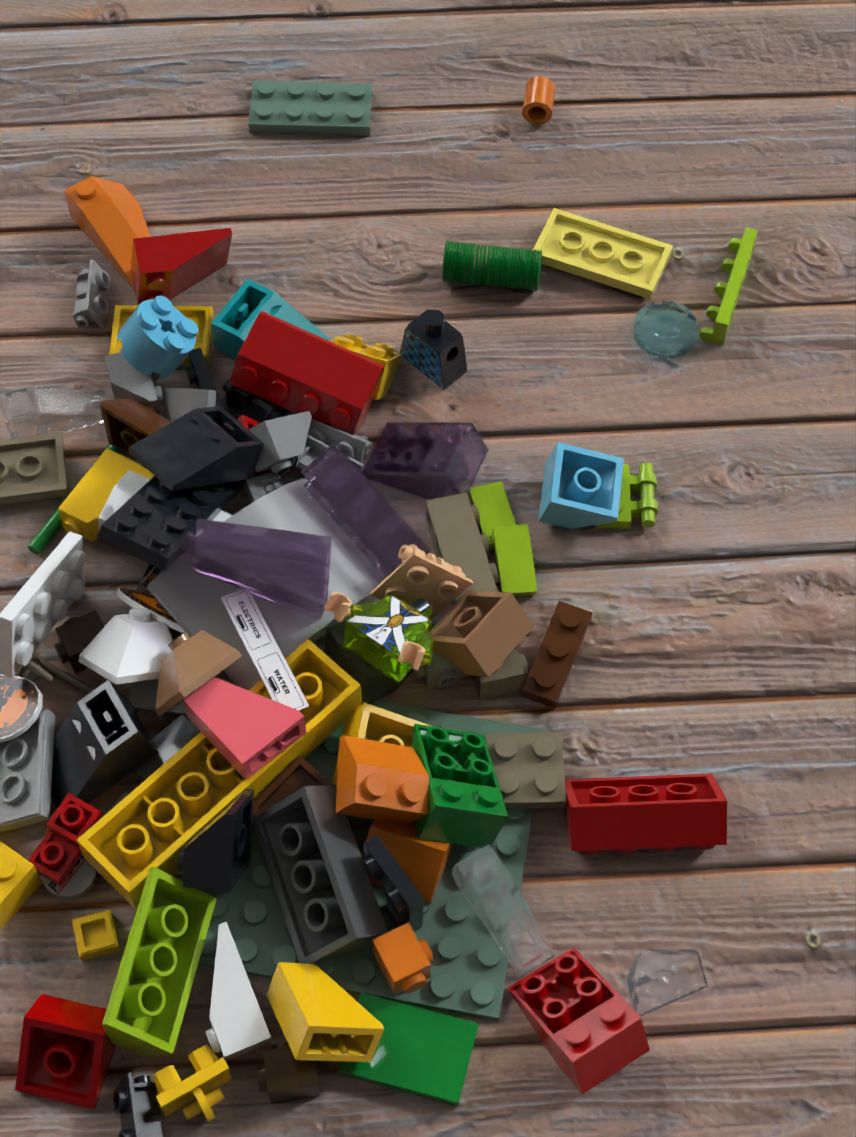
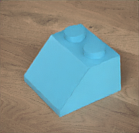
M557 442L545 462L538 521L569 529L615 522L618 519L624 458Z

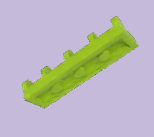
M746 227L742 239L732 238L730 240L728 248L738 253L735 260H723L721 268L725 272L731 273L728 284L723 282L715 284L714 292L717 295L723 296L720 307H708L706 316L716 321L714 329L704 327L700 330V339L724 345L754 251L758 230Z

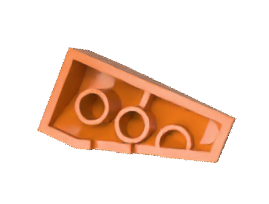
M90 176L65 189L64 192L71 218L134 289L131 274L133 238L151 237L139 202L123 184Z

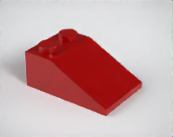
M231 228L133 238L131 274L137 304H141L145 300L155 299L157 296H164L171 300L227 265L232 238Z

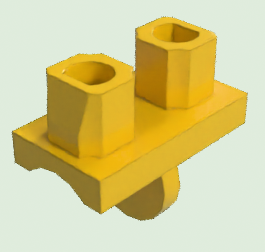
M204 1045L188 1056L196 1072L190 1077L181 1081L173 1065L167 1066L153 1075L159 1093L156 1098L166 1118L182 1109L187 1120L201 1112L207 1122L215 1119L211 1106L225 1099L219 1087L231 1081L232 1076L224 1057L218 1059L208 1045Z

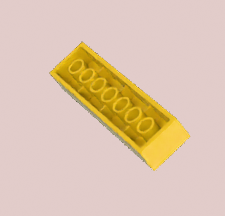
M309 639L285 658L309 704V707L299 710L305 719L306 734L246 781L200 732L77 839L84 858L135 910L138 908L149 868L156 867L172 876L176 875L179 872L178 857L181 848H185L203 827L245 789H254L255 800L299 755L303 758L309 755L344 723L347 714L362 704L361 685ZM262 679L248 690L272 700Z

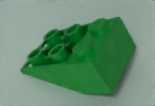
M414 724L412 747L429 774L428 815L414 821L418 839L490 849L508 814L484 735L444 729L438 726Z

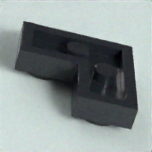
M378 835L374 836L364 843L363 867L373 881L379 879L387 889L384 893L387 899L385 911L392 923L399 927L409 922L415 932L423 927V897Z

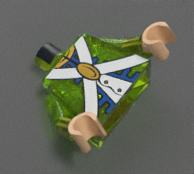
M332 592L324 609L334 612V618L338 622L346 621L343 644L345 648L397 683L403 680L411 668L418 671L419 668H425L431 664L434 639L430 635L432 622L429 617L432 615V608L427 601L418 598L408 605L396 596L388 595L380 601L355 605L352 604V601L346 595Z

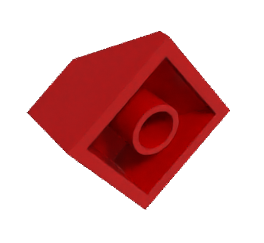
M41 994L23 1019L15 1091L95 1109L115 1050V1044L111 1043L102 1026L106 1008Z

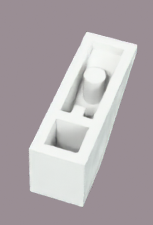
M227 922L219 924L209 1016L212 1028L205 1031L212 1051L215 1054L222 1052L225 1061L271 1042V1035Z

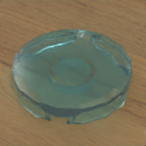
M663 301V304L656 305L653 302L639 310L634 320L633 335L638 346L646 353L658 358H676L685 355L694 347L698 338L699 327L693 312L684 305L673 301Z

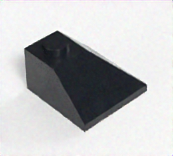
M245 789L203 827L185 848H181L178 857V871L183 872V887L230 893L250 866L254 789Z

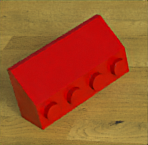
M261 311L237 355L229 383L292 412L310 411L313 420L354 436L366 420L385 366Z
M712 773L565 779L566 806L564 811L567 838L571 851L592 855L599 853L600 850L616 849L622 853H633L638 851L639 848H655L656 850L666 852L673 851L677 847L693 846L696 849L709 850L713 849L715 845H727V799Z

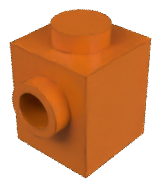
M409 922L372 940L373 955L394 995L402 991L406 994L413 993L427 983L426 980L430 978L431 973L430 963L434 961V957L425 939L418 941Z

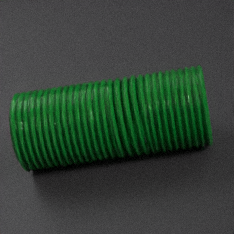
M446 241L442 281L537 291L542 251L538 249H516V247L510 248L506 246L497 247L496 245L487 246V244L485 246L481 244L480 246L479 243L476 247L475 243L468 244L467 242L465 244V242Z

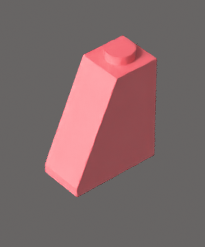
M216 677L200 686L183 700L190 721L246 781L306 734L304 715L299 710Z

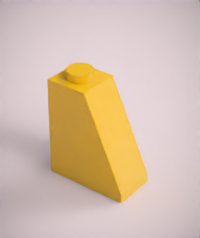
M106 448L59 506L58 510L63 528L66 532L82 535L83 538L91 542L97 540L99 516L114 486L125 473L130 470L149 479H152L155 475L142 465Z
M278 962L266 996L295 1060L371 1062L384 1031L382 1023L316 964Z

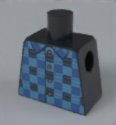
M426 310L407 325L402 339L400 354L443 390L447 389L467 372L463 336L457 329L445 321L444 314L441 311Z

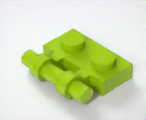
M651 463L640 464L638 475H630L629 464H623L618 519L615 522L595 525V528L630 529L631 517L641 518L643 527L650 528L655 526V516L658 514V502L654 499V490L657 488V476L653 473V465ZM630 491L640 492V500L631 501Z

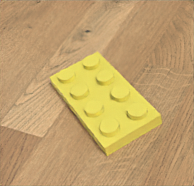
M554 208L533 250L538 249L542 251L541 264L651 299L672 254L673 245Z

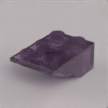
M387 422L363 469L362 476L429 500L466 492L468 495L489 449L473 423Z

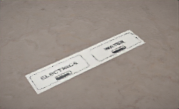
M244 588L221 597L272 700L296 710L309 707L249 589Z

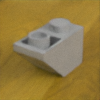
M122 353L104 356L114 400L131 398L140 404L151 406L160 415L159 406H164L161 386L154 387L152 381L158 379L157 373L153 372L149 376L139 372L126 361Z

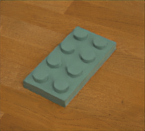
M253 80L248 122L249 133L370 136L372 83Z

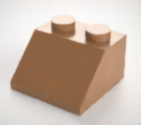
M468 590L422 641L426 646L465 674L489 677L499 671L506 657L524 643L525 636L531 631L534 624L512 593Z

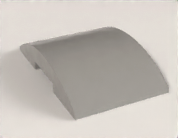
M307 477L275 489L232 515L175 559L165 571H162L148 584L147 589L183 630L188 633L190 638L199 631L204 630L237 649L242 657L221 673L231 684L249 690L262 678L236 630L221 597L248 588L284 658H286L307 639L315 642L340 623L334 618V612L324 609L332 592L346 595L352 601L350 608L361 611L377 599L371 596L370 592L394 570L313 481Z

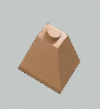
M204 630L199 631L191 638L187 632L179 636L168 645L172 651L161 660L155 712L159 717L193 691L242 657L240 652Z

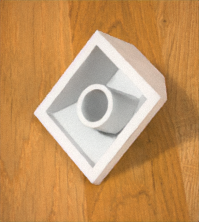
M134 608L129 610V614L114 615L79 655V662L116 685L159 679L161 660L172 651L168 645L173 640L166 623L151 618L152 611Z

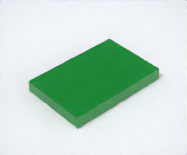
M361 992L358 1003L382 1023L384 1031L371 1062L341 1061L338 1074L458 1107L479 1023Z

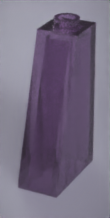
M197 519L194 532L187 531L185 554L191 555L190 569L312 618L321 619L325 611L324 607L328 600L331 536Z

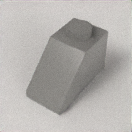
M310 411L266 420L249 429L250 432L264 443L255 467L257 472L269 469L272 470L273 474L282 472L292 467L291 460L303 455L312 419Z

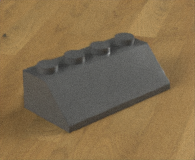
M336 785L304 786L253 817V825L299 962L305 964H317L360 949L370 944L373 939L388 932L368 874L363 867L362 857L347 815L335 813Z

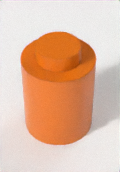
M536 76L529 79L526 83L522 115L526 121L532 124H544L552 117L556 87L549 78Z

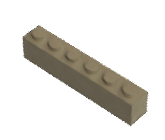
M467 492L427 500L426 523L436 556L453 566H459L465 577L473 581L471 586L451 602V606L453 607L468 590L498 592L496 586L499 583L498 571L495 563H489L486 555L489 554L488 539L485 533H479L477 526L480 525L479 511L476 504H470ZM515 649L506 657L502 667L495 674L489 677L472 675L479 700L522 691L523 678L528 676V667L525 656L523 654L518 655Z

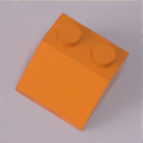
M346 735L340 736L336 814L405 825L428 815L429 774L413 747Z

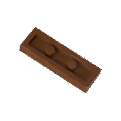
M561 601L558 602L522 688V697L556 709L592 620L593 612Z

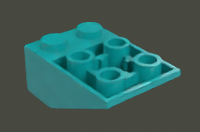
M249 279L244 282L211 322L214 348L235 359L261 311L328 341L331 340L276 292Z

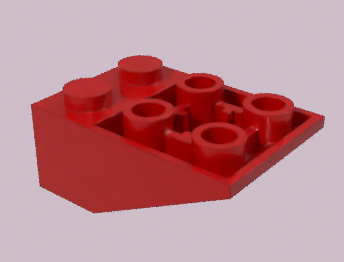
M572 947L508 987L509 993L559 1068L581 1094H584L650 1051L642 1018L575 947Z

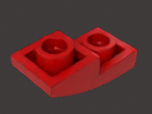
M68 793L47 822L46 826L49 831L28 859L35 866L38 874L61 887L82 855L77 839L100 820L102 812Z

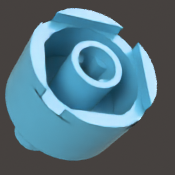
M157 296L155 299L143 301L118 331L117 341L121 339L123 347L120 351L126 361L136 370L149 376L153 372L162 374L159 378H165L174 372L194 348L196 334L199 330L197 324L173 307L169 299L164 296Z

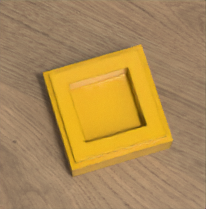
M111 909L72 920L81 961L120 951Z

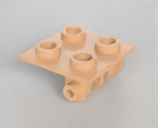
M414 544L409 546L403 545L398 553V557L402 559V564L373 589L370 595L390 604V598L395 597L419 614H421L419 610L410 605L418 598H422L429 603L430 607L421 615L430 622L471 586L473 581L465 577L459 566H453L440 557L436 558L432 553L425 555V552L418 549Z

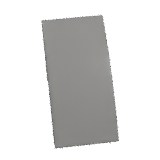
M166 388L163 417L167 420H176L193 409L215 407L216 391Z

